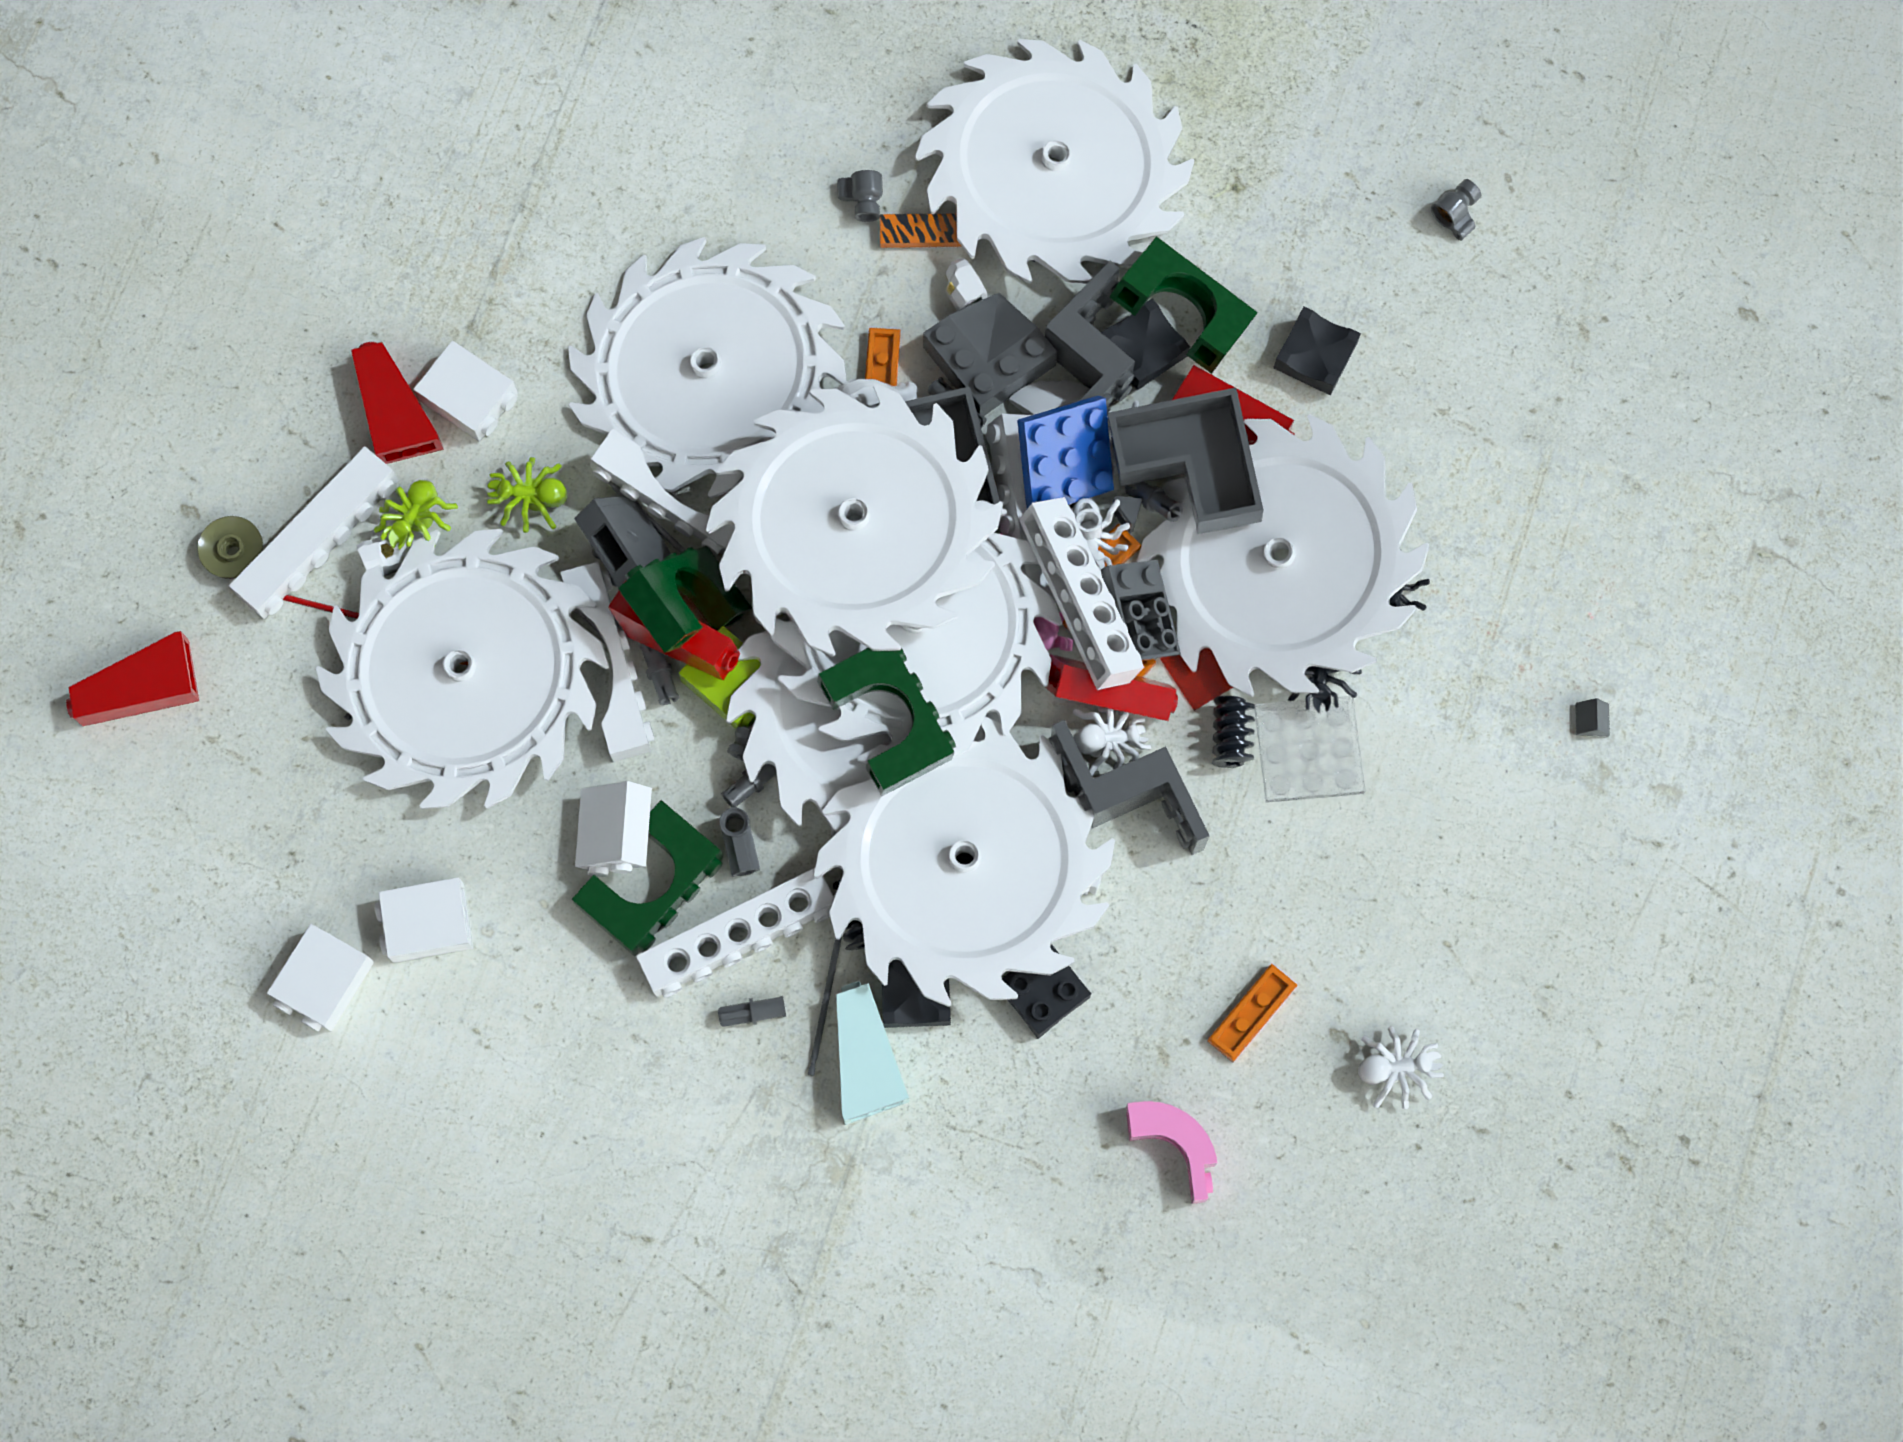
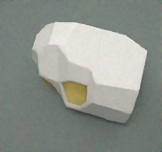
M965 258L952 261L945 273L948 281L945 292L955 309L959 311L986 299L987 292L983 283Z
M387 535L385 540H381L378 537L356 545L366 571L381 564L384 576L399 569L411 546L407 547L406 543L401 550L398 548L399 543L396 544L395 548H392L389 542V535Z

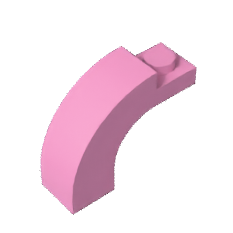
M1153 1101L1127 1103L1126 1116L1129 1141L1160 1139L1175 1146L1183 1155L1187 1165L1191 1203L1206 1202L1208 1194L1213 1193L1211 1173H1205L1204 1168L1215 1167L1217 1157L1213 1144L1202 1126L1189 1114L1169 1104Z

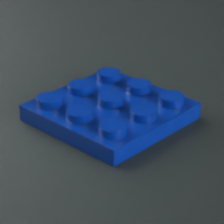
M1098 395L1017 420L1026 510L1035 502L1065 497L1069 505L1082 498H1091L1114 490L1106 398Z

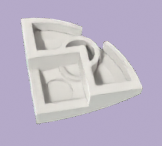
M1042 380L1021 388L1008 401L1024 415H1035L1078 402L1090 388L1069 380L1047 382Z

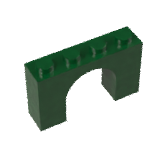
M1157 236L1122 277L1110 295L1112 300L1133 316L1156 293L1171 292L1189 300L1201 314L1203 332L1186 355L1211 374L1258 313Z
M707 546L695 550L693 547H689L679 555L674 552L662 561L659 558L651 561L644 568L640 564L625 575L627 581L618 588L664 653L682 647L703 628L680 596L678 590L694 603L711 628L716 631L722 626L725 628L731 627L752 609L735 583L729 591H725L719 566L720 563Z
M868 647L818 673L817 682L833 710L866 693L874 691L893 694L907 706L912 718V730L909 735L898 745L868 760L866 764L867 772L881 797L951 761L955 753L953 749L956 748V744L947 729L942 731L937 720L940 717L934 704L931 701L926 702L920 691L923 690V686L915 672L910 674L904 664L907 658L903 649L901 648V650L873 651Z
M662 800L650 811L648 837L666 851L674 861L675 875L667 892L652 902L633 903L620 897L597 876L593 875L571 899L577 908L633 956H636L640 951L642 953L647 951L656 940L654 935L662 926L667 928L672 924L679 914L676 910L684 901L687 903L691 902L701 889L698 885L706 876L709 878L713 877L723 864L720 861L723 858L721 850Z

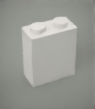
M453 340L413 389L421 403L479 442L485 435L489 436L495 430L498 424L497 419L504 411H509L514 406L518 394L514 381Z
M625 781L581 789L575 867L588 870V875H595L597 877H606L610 871L628 874L632 872V868L646 867L652 788Z
M459 877L379 892L380 902L375 903V911L378 922H383L384 935H380V947L382 954H387L393 963L473 949L465 888Z
M310 924L267 994L276 999L273 1006L288 1015H291L293 1010L302 1014L304 1017L301 1022L319 1032L321 1027L332 1031L374 961L362 952Z

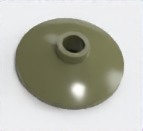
M239 516L221 517L211 522L201 533L197 547L198 556L202 565L211 574L225 579L237 578L263 551V539L257 527L249 520ZM231 547H238V552L235 555H228Z

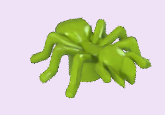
M530 457L526 463V481L523 483L514 465L510 461L506 462L507 469L511 472L517 483L515 486L511 485L510 481L506 480L501 473L489 474L491 478H500L501 481L492 480L487 485L489 489L495 490L494 492H488L487 496L498 498L487 500V504H500L509 497H516L505 506L504 515L500 521L501 526L506 525L510 518V511L523 499L521 516L524 533L529 532L528 508L532 511H540L550 528L556 529V524L547 512L546 507H559L567 501V490L560 480L556 478L544 479L547 474H554L562 468L560 463L553 467H544L536 478H532L535 458Z
M418 480L410 485L408 497L402 487L399 486L395 489L396 494L403 501L402 506L386 499L384 507L379 508L380 513H388L391 507L403 515L382 514L379 525L374 528L375 533L383 530L380 537L381 540H385L389 533L391 547L395 548L396 544L399 543L398 548L401 550L405 543L407 547L411 546L414 538L412 530L421 532L426 541L431 540L427 529L432 525L433 520L440 528L450 531V525L444 523L435 512H431L430 508L434 505H439L444 510L458 509V505L456 503H445L438 497L432 482ZM387 520L396 521L392 526H386Z

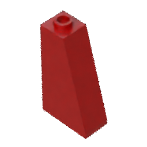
M366 342L361 344L359 348L351 349L375 455L385 464L444 450L438 433L383 342Z
M1193 365L1172 400L1235 387ZM1237 389L1244 421L1245 419H1271L1295 435L1291 431L1294 423L1292 418ZM1244 423L1249 445H1253L1257 442L1258 436Z
M620 591L617 592L608 606L630 639L724 681L728 673L734 670L738 663L740 652L732 639L702 622L700 624L703 628L682 647L664 653Z
M182 631L174 632L68 687L70 698L66 699V707L70 718H74L82 726H88L198 702L199 695L189 639Z
M1054 654L1049 655L1051 666L1048 686L1045 688L1056 697L1169 721L1170 713H1174L1178 704L1177 689L1168 683L1136 676L1130 683L1097 690L1084 662Z

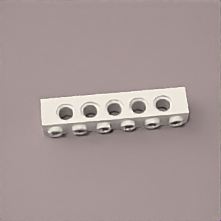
M1065 497L1032 503L1019 521L1096 689L1100 690L1130 683L1144 668L1141 656L1134 647L1128 634L1127 626L1120 617L1114 598L1106 587L1101 570L1092 557L1087 540L1083 537L1078 527L1073 511L1070 509Z
M815 868L636 955L656 997L662 994L664 998L672 996L682 990V984L692 979L695 983L700 982L713 974L711 970L718 966L724 965L727 968L735 965L743 959V954L753 949L755 953L763 951L773 945V939L783 934L785 938L791 937L803 930V924L812 920L818 923L829 918V911L834 897L823 875L818 879L814 878ZM796 898H804L808 901V906L802 912H795L790 909L791 902ZM771 912L778 916V921L774 926L764 927L760 924V918L765 913ZM737 927L745 928L748 931L747 937L741 942H734L730 939L731 931ZM713 942L718 946L713 956L704 957L700 955L699 951L704 943ZM676 957H683L687 960L685 969L680 972H673L669 969L670 962Z

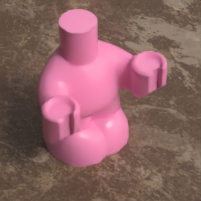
M1059 612L1060 617H1061V620H1062V622H1063V621H1064V617H1063L1062 613ZM1043 617L1034 618L1033 623L1047 651L1053 648L1072 651L1074 639L1059 636L1058 625Z

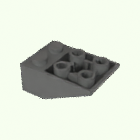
M1158 560L1109 565L1100 569L1106 587L1114 598L1120 617L1127 626L1128 634L1134 647L1141 656V661L1180 655L1181 652Z

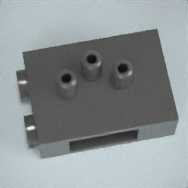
M625 496L594 498L574 518L593 547V556L602 561L611 575L610 579L614 587L619 588L625 580L627 581L625 575L634 567L641 564L644 568L651 561L657 558L662 561L671 554L637 500L632 501Z

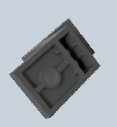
M1111 260L1046 325L1045 337L1057 350L1056 361L1082 384L1090 388L1079 401L1098 395L1106 398L1107 416L1108 412L1111 411L1109 407L1116 400L1122 401L1131 391L1135 363L1131 357L1092 325L1096 320L1095 315L1102 307L1106 310L1114 303L1110 295L1119 283L1120 268Z
M1065 720L1052 725L1049 742L1052 744L1056 754H1061L1064 785L1069 793L1074 791L1076 797L1078 796L1084 811L1092 810L1094 814L1091 825L1092 829L1164 797L1165 800L1161 801L1162 807L1169 819L1174 818L1179 828L1176 831V835L1183 849L1188 847L1191 855L1204 850L1210 835L1166 746L1093 779Z

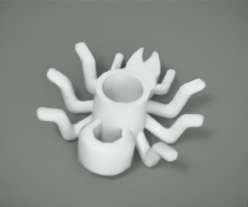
M1082 498L1075 503L1073 513L1083 537L1087 540L1088 548L1095 563L1102 569L1105 567L1104 562L1107 563V566L1112 565L1110 558L1098 550L1099 546L1110 554L1117 555L1120 550L1127 551L1128 545L1117 544L1114 548L1100 539L1116 540L1124 530L1130 528V524L1120 525L1113 533L1102 532V529L1110 525L1113 514L1120 505V501L1117 499L1108 509L1106 518L1102 522L1097 504L1089 498Z
M1097 706L1099 712L1107 713V724L1103 723L1100 715L1096 712L1084 713L1074 709L1073 714L1084 720L1093 719L1097 723L1086 725L1078 730L1073 737L1081 753L1099 757L1089 769L1092 776L1097 768L1108 758L1111 750L1117 756V762L1113 770L1122 766L1125 758L1119 747L1131 755L1129 763L1138 759L1139 753L1125 744V742H1129L1132 746L1135 745L1140 750L1151 749V745L1143 744L1149 739L1139 736L1146 733L1145 726H1136L1137 723L1145 722L1144 718H1135L1124 731L1121 728L1129 715L1128 712L1118 710L1120 718L1114 728L1113 709Z
M1393 1026L1389 1027L1388 1031L1394 1043L1395 1053H1390L1381 1043L1374 1042L1367 1036L1361 1038L1362 1042L1371 1048L1377 1049L1383 1055L1369 1056L1362 1061L1358 1068L1359 1077L1363 1082L1370 1085L1386 1083L1374 1101L1373 1107L1378 1108L1393 1084L1400 1080L1402 1108L1408 1109L1409 1088L1405 1074L1420 1087L1421 1093L1427 1100L1432 1098L1426 1083L1414 1071L1419 1070L1430 1078H1441L1444 1076L1443 1073L1431 1072L1439 1070L1443 1066L1442 1063L1436 1064L1432 1062L1435 1059H1440L1441 1055L1434 1051L1426 1053L1429 1049L1437 1048V1043L1424 1046L1422 1052L1413 1059L1410 1056L1418 1042L1420 1034L1418 1029L1413 1031L1404 1057L1401 1056L1400 1038Z

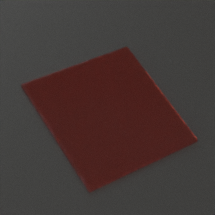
M1204 648L1200 651L1196 672H1192L1181 655L1160 658L1194 711L1214 700L1215 697L1234 688L1228 684L1212 650L1209 648Z

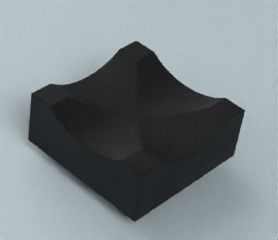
M1153 298L1147 301L1135 316L1131 314L1121 322L1101 332L1135 361L1133 369L1134 378L1131 383L1137 390L1188 357L1186 354L1190 350V345L1168 322Z
M1303 306L1285 344L1276 358L1273 368L1331 396L1358 344L1361 333L1351 328L1334 324L1318 315L1315 311Z
M1051 944V950L1055 953H1058V951ZM1070 966L1052 975L1010 971L1002 978L1003 982L1018 994L1017 999H1007L1008 1002L1022 1017L1037 1039L1090 999L1092 994Z
M892 960L888 967V984L885 986L882 984L884 1028L951 1025L950 1007L924 997L904 964L900 960ZM948 978L944 981V987L950 999V987Z

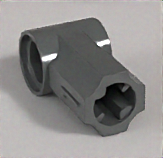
M737 807L725 810L721 814L719 821L732 877L749 875L760 871L747 813ZM738 817L744 821V826L740 831L731 832L726 829V824L731 818Z

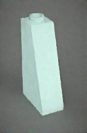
M860 981L843 986L841 988L842 993L836 994L841 1102L845 1125L909 1103V1096L869 983L861 985Z

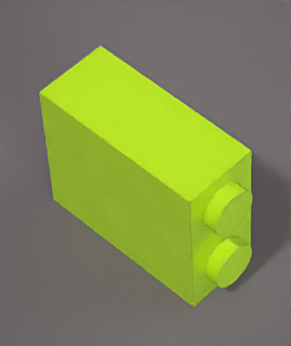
M724 626L718 630V632L731 638L738 650L743 645V642ZM757 659L738 661L734 670L728 673L724 681L687 664L679 672V676L684 685L727 721L731 695L760 668L761 663ZM745 713L730 723V725L735 729L744 726L748 728L755 722L756 717L752 713Z

